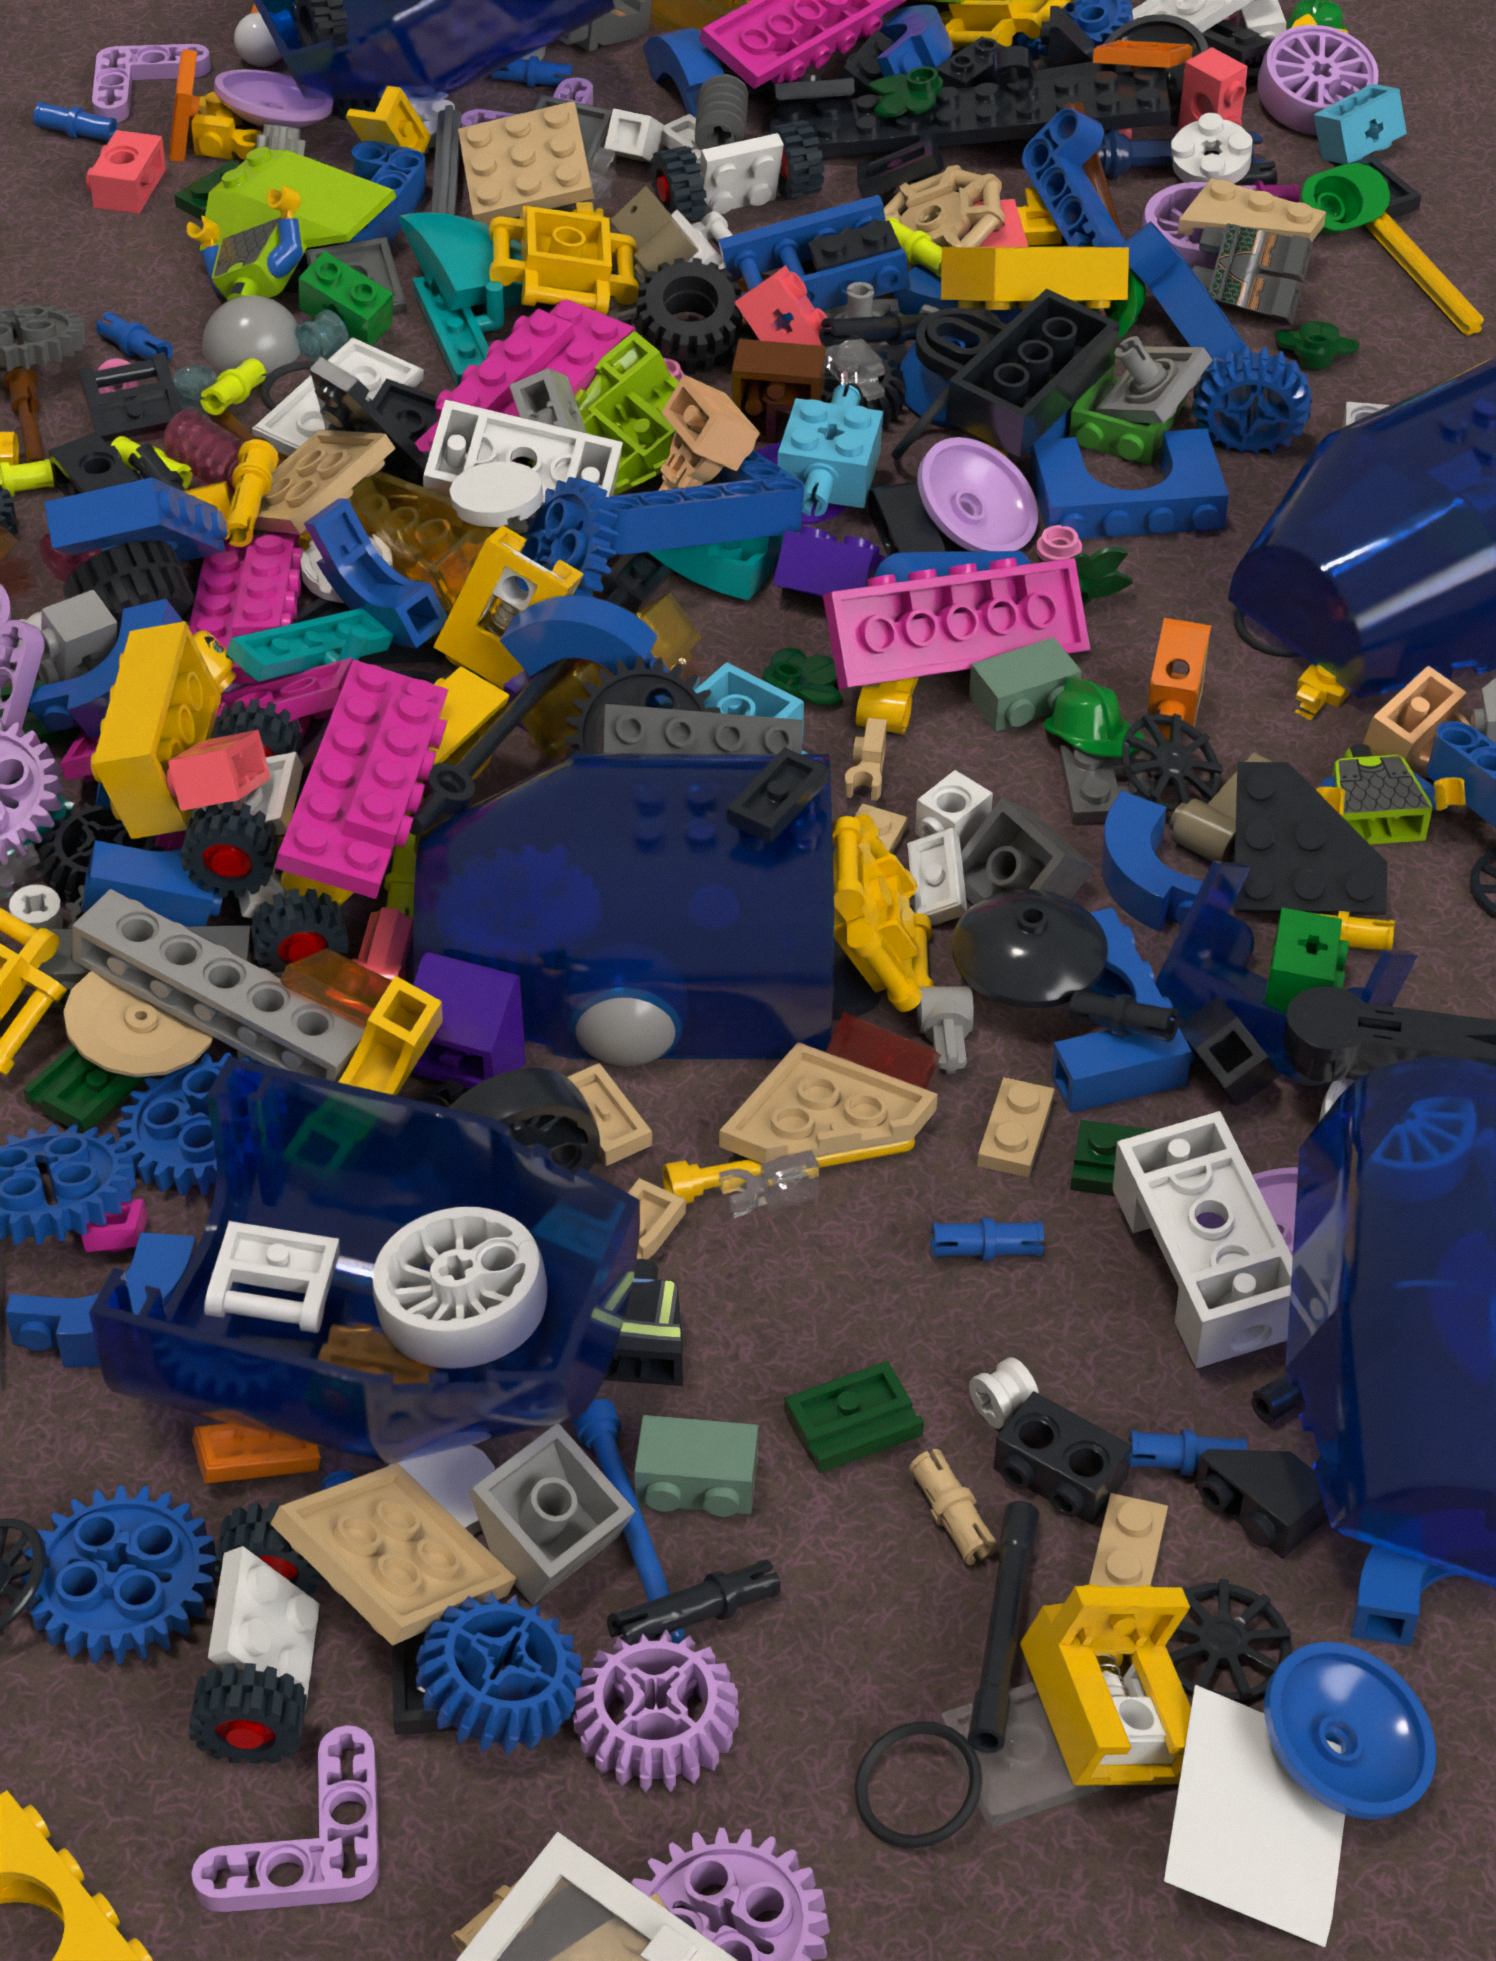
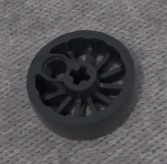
M525 1068L491 1077L460 1096L440 1119L434 1132L432 1150L437 1171L449 1195L460 1207L487 1208L512 1217L552 1204L559 1200L564 1193L567 1194L576 1187L590 1171L597 1158L600 1147V1134L596 1118L584 1095L570 1079L553 1070Z

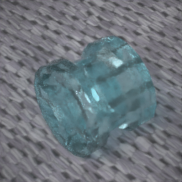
M331 310L320 312L315 316L313 322L305 321L298 325L295 330L302 353L313 361H317L320 356L327 359L330 351L337 352L349 341L346 326L339 316Z
M191 365L178 370L174 374L173 382L178 393L177 396L182 414L197 418L208 416L200 402L201 399L205 398L201 397V393L217 382L215 371L203 365Z

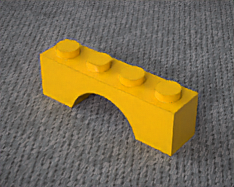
M397 976L393 978L368 1018L360 1043L342 1077L328 1097L317 1108L310 1110L283 1153L282 1158L286 1174L333 1199L443 1022L442 1001Z
M8 1790L0 1794V1904L11 1902L30 1903L47 1909L60 1919L64 1924V1934L60 1947L52 1961H153L137 1938L126 1942L118 1932L116 1927L120 1925V1921L108 1900L100 1892L91 1897L81 1884L85 1877L71 1853L66 1848L56 1853L46 1839L50 1837V1832L37 1810L30 1804L22 1809Z

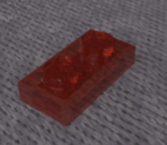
M845 1012L826 1051L828 1054L923 1089L927 1088L941 1057V1054Z

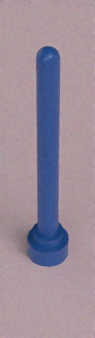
M608 1399L588 1401L577 1407L571 1415V1422L578 1441L586 1445L589 1450L595 1452L602 1473L635 1509V1513L624 1527L623 1532L648 1602L671 1594L616 1444L619 1439L621 1422L615 1405ZM684 1628L669 1633L672 1643L679 1644L685 1637Z

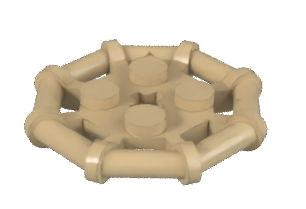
M959 165L948 166L945 172L911 185L905 182L898 187L899 192L884 207L885 220L893 217L915 232L921 230L929 234L932 242L940 247H978L993 230L1000 229L1005 220V214L1001 210L1000 205L1001 181L994 174L980 175L964 171ZM983 199L984 205L973 206V204ZM907 261L908 272L918 264L913 265Z

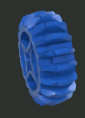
M1247 345L1243 350V354L1237 355L1229 349L1225 360L1214 357L1210 368L1205 369L1201 375V380L1194 386L1193 399L1195 400H1193L1192 412L1194 413V418H1197L1196 424L1198 429L1207 428L1211 443L1220 441L1224 451L1234 447L1237 448L1239 453H1243L1244 450H1252L1254 454H1258L1261 449L1266 448L1274 454L1278 443L1290 447L1293 436H1301L1304 423L1308 422V418L1311 415L1312 391L1310 386H1308L1306 372H1299L1296 360L1285 362V356L1282 351L1274 356H1270L1266 346L1263 347L1260 353H1252Z
M491 1591L483 1599L481 1605L469 1595L460 1604L459 1609L448 1605L441 1620L434 1621L427 1629L423 1640L424 1645L420 1646L416 1658L418 1663L416 1668L419 1670L416 1676V1689L425 1693L423 1697L424 1711H439L437 1717L438 1729L449 1726L456 1727L458 1729V1744L468 1739L469 1736L478 1739L482 1753L490 1748L492 1742L499 1743L506 1755L516 1748L518 1742L531 1751L535 1745L539 1744L541 1737L551 1740L558 1733L561 1724L570 1719L576 1706L574 1702L576 1689L582 1687V1677L579 1675L582 1656L572 1653L574 1635L558 1634L560 1629L559 1617L549 1620H543L539 1617V1603L529 1610L519 1607L516 1594L507 1601V1604L499 1603Z

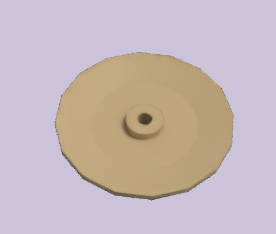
M92 971L71 989L63 1011L67 1037L83 1058L106 1071L132 1077L167 1075L194 1063L211 1046L213 1036Z

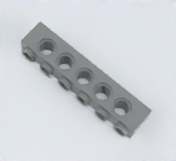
M112 889L103 895L72 925V955L75 963L326 1098L345 1072L364 1033L366 1024L357 1017L345 1014L319 1000L312 993L296 988L276 977L270 971L249 963L232 954L227 948L189 931L182 924L172 922L146 908L142 903L129 899Z

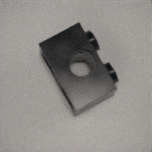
M97 432L48 450L54 484L65 497L142 480L135 469L130 470L125 465L117 448L113 445L109 447Z

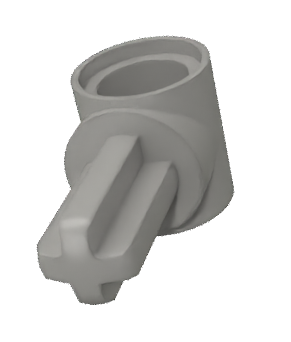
M971 986L919 987L922 992V1000L917 1005L919 1033H925V1036L933 1042L936 1066L939 1069H945L946 1074H955L956 1069L965 1068L967 1064L964 1038L973 1030Z

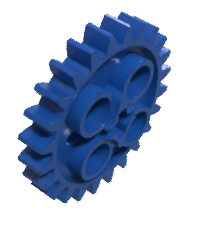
M1076 0L1074 3H1068L1062 9L1094 41V48L1103 45L1114 31L1134 20L1130 0ZM1017 32L1013 36L1012 44L1026 47L1032 59L1039 55L1047 56V45H1040L1041 36L1038 39H1031L1024 32Z
M568 477L567 482L558 480L555 490L547 488L545 490V503H541L534 517L526 518L529 528L527 532L519 533L520 536L527 539L521 554L551 572L559 559L584 574L573 596L593 597L594 591H603V585L600 581L602 575L611 573V569L606 563L608 558L616 555V551L610 548V542L618 536V532L611 530L610 527L618 517L617 514L610 512L614 501L606 498L607 490L600 488L596 483L581 478ZM518 577L517 585L521 589L529 591L527 583Z
M205 1053L199 1065L193 1066V1064L185 1066L179 1071L164 1075V1078L160 1081L154 1078H145L144 1081L148 1091H132L130 1093L133 1105L121 1108L124 1121L117 1123L120 1135L118 1141L125 1142L127 1152L132 1153L135 1173L139 1172L143 1184L146 1185L156 1180L159 1191L164 1192L175 1183L180 1196H184L192 1185H198L203 1196L208 1193L212 1183L218 1182L220 1187L226 1191L229 1190L230 1186L229 1178L237 1176L244 1182L250 1181L247 1170L250 1167L266 1170L268 1166L264 1155H281L282 1151L279 1141L290 1139L291 1136L287 1125L294 1123V1119L290 1109L292 1106L287 1089L282 1086L278 1073L270 1075L268 1066L263 1063L253 1068L250 1056H245L237 1064H234L231 1053H226L219 1063H213L210 1054Z
M51 1125L45 1134H38L35 1129L30 1128L27 1131V1137L22 1139L12 1134L7 1135L8 1144L0 1145V1240L8 1235H12L13 1244L19 1245L26 1237H34L36 1245H41L46 1236L55 1235L61 1242L65 1241L67 1231L74 1230L84 1235L87 1234L86 1224L91 1222L104 1226L107 1224L105 1213L120 1214L122 1212L121 1202H130L132 1200L131 1190L137 1188L133 1156L131 1152H127L126 1143H115L114 1134L112 1133L99 1137L98 1129L95 1127L83 1134H79L78 1125H72L65 1132H58L56 1125ZM43 1162L46 1164L56 1205L50 1206L46 1202L39 1169L36 1166L37 1163Z
M123 1485L118 1486L114 1500L106 1501L104 1495L98 1489L93 1493V1505L85 1507L78 1500H71L73 1515L69 1518L58 1513H52L50 1516L54 1532L37 1530L44 1541L46 1555L50 1558V1567L45 1568L42 1581L34 1595L38 1601L33 1608L27 1606L26 1609L27 1612L31 1613L36 1631L45 1629L48 1644L51 1646L59 1644L64 1640L67 1654L71 1658L77 1655L84 1647H88L91 1663L96 1664L106 1650L113 1652L115 1662L119 1665L122 1664L125 1658L126 1650L134 1648L138 1656L145 1660L148 1657L149 1643L155 1641L165 1650L171 1648L168 1633L172 1630L186 1636L190 1635L191 1629L188 1616L205 1618L207 1613L204 1599L215 1598L216 1590L213 1578L217 1576L215 1574L216 1550L213 1536L207 1535L203 1518L193 1519L190 1504L184 1503L174 1509L171 1493L169 1492L160 1496L156 1502H152L149 1488L143 1486L136 1498L132 1499L127 1498ZM100 1543H106V1544H103V1545H100V1546H95V1545L100 1544ZM27 1549L24 1553L26 1562L33 1559L32 1549ZM156 1552H163L157 1555H151ZM29 1575L21 1577L23 1587H25ZM84 1592H90L83 1596H76ZM140 1601H148L141 1605H133Z

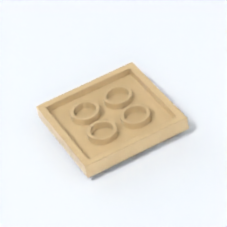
M575 101L458 129L472 214L475 221L489 224L496 217H518L521 214L522 206L552 209L595 198Z
M318 430L271 473L273 478L270 492L261 499L254 529L299 535L309 533L304 523L338 498L348 499L354 492L352 487L363 477L375 474L384 466L385 461L383 459L395 449L394 445L386 434Z
M398 1463L281 1505L271 1522V1525L290 1543V1546L298 1554L302 1555L330 1583L331 1587L342 1595L371 1624L372 1628L392 1646L427 1631L434 1621L441 1620L448 1605L459 1609L460 1604L464 1602L468 1595L480 1605L491 1591L497 1600L506 1597L517 1579Z

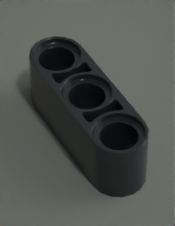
M915 482L869 489L868 505L870 517L887 557L901 552H946L938 530L923 505L919 488Z

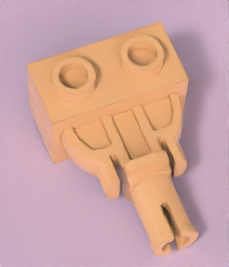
M683 375L661 412L676 431L672 439L670 455L660 469L663 473L662 478L664 482L659 490L702 486L705 482L713 479L724 466L737 471L743 460L752 452L755 441L760 434L726 393L686 375Z
M1427 666L1373 716L1363 744L1371 747L1374 756L1397 754L1404 757L1412 772H1416L1421 777L1430 778L1427 774V766L1438 726L1449 721L1470 725L1466 718L1459 713L1467 692L1430 666Z

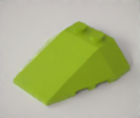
M259 147L250 151L246 155V160L236 169L226 172L221 178L222 181L209 192L205 217L219 226L220 236L215 243L219 245L221 239L281 217L280 211L268 205L267 193L272 188L282 192L281 187L284 185L295 190L301 197L300 207L293 215L294 218L299 220L301 240L309 248L349 242L396 198V194L393 189L289 150H271L268 147ZM202 243L200 245V252L204 250Z
M635 331L600 359L594 368L597 374L587 389H579L574 396L587 434L623 442L613 496L662 473L660 469L670 455L671 443L676 431L661 412L680 381L670 374L660 351ZM530 459L528 463L533 468L535 463Z

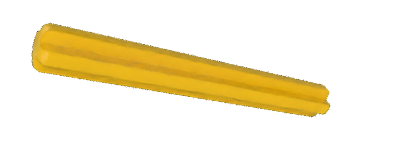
M1386 212L1376 220L1364 224L1370 233L1464 335L1470 336L1474 332L1479 333L1482 330L1483 316Z

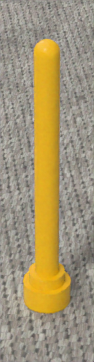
M915 1137L910 1141L769 1165L752 1159L699 1168L698 1164L688 1165L686 1160L663 1164L662 1167L664 1190L686 1199V1204L694 1202V1197L702 1196L705 1189L908 1152L915 1145Z

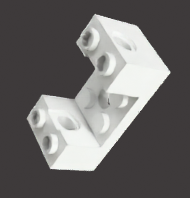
M445 400L424 472L421 513L465 524L466 522L457 516V510L453 509L451 505L449 489L453 480L463 471L476 465L495 461L511 462L517 457H528L535 463L532 469L540 476L544 496L542 502L544 503L545 490L547 488L555 490L557 481L567 482L568 477L581 478L596 483L600 488L608 491L606 497L613 496L623 442Z
M1218 1111L1117 1141L1113 1192L1132 1232L1136 1233L1151 1228L1179 1287L1175 1324L1196 1369L1300 1337L1309 1289L1221 1112ZM1212 1212L1221 1216L1226 1223L1219 1228L1209 1229L1201 1226L1195 1218L1202 1213Z

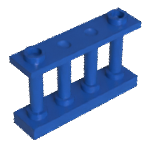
M879 195L718 239L724 271L727 270L733 276L732 281L744 278L749 291L763 281L760 273L782 268L786 265L790 273L795 272L804 282L807 289V294L805 295L815 309L819 308L822 311L847 305V287L856 282H865L873 286L874 297L910 287L906 253L903 248L809 275H805L800 263L811 259L808 242H811L817 234L823 236L837 235L845 226L855 230L867 226L872 219L884 222V206ZM790 312L782 315V319L785 322L794 319Z

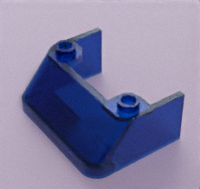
M1213 861L1156 979L1155 985L1162 997L1166 996L1169 998L1173 1008L1178 1010L1179 1017L1184 1020L1219 996L1264 1050L1278 1072L1305 1086H1322L1331 1083L1308 1079L1295 1071L1289 1063L1282 1038L1286 1013L1264 1001L1268 980L1246 969L1254 950V935L1244 921L1229 914L1250 867L1242 863ZM1383 950L1365 987H1353L1346 991L1355 994L1365 1003L1393 1006L1418 955L1410 951Z

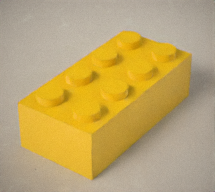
M1075 246L942 247L941 299L958 300V308L984 309L985 301V310H1011V308H1017V301H1019L1018 309H1025L1047 288L1083 305V300H1085V307L1110 308V300H1128L1129 248Z
M186 621L129 632L124 653H121L119 657V671L115 685L110 689V702L106 717L101 721V734L96 752L91 756L93 776L98 783L103 784L110 798L111 809L115 818L122 820L131 839L187 830L188 823L192 817L193 809L180 811L178 799L170 793L167 784L168 760L203 740L211 739L222 696Z

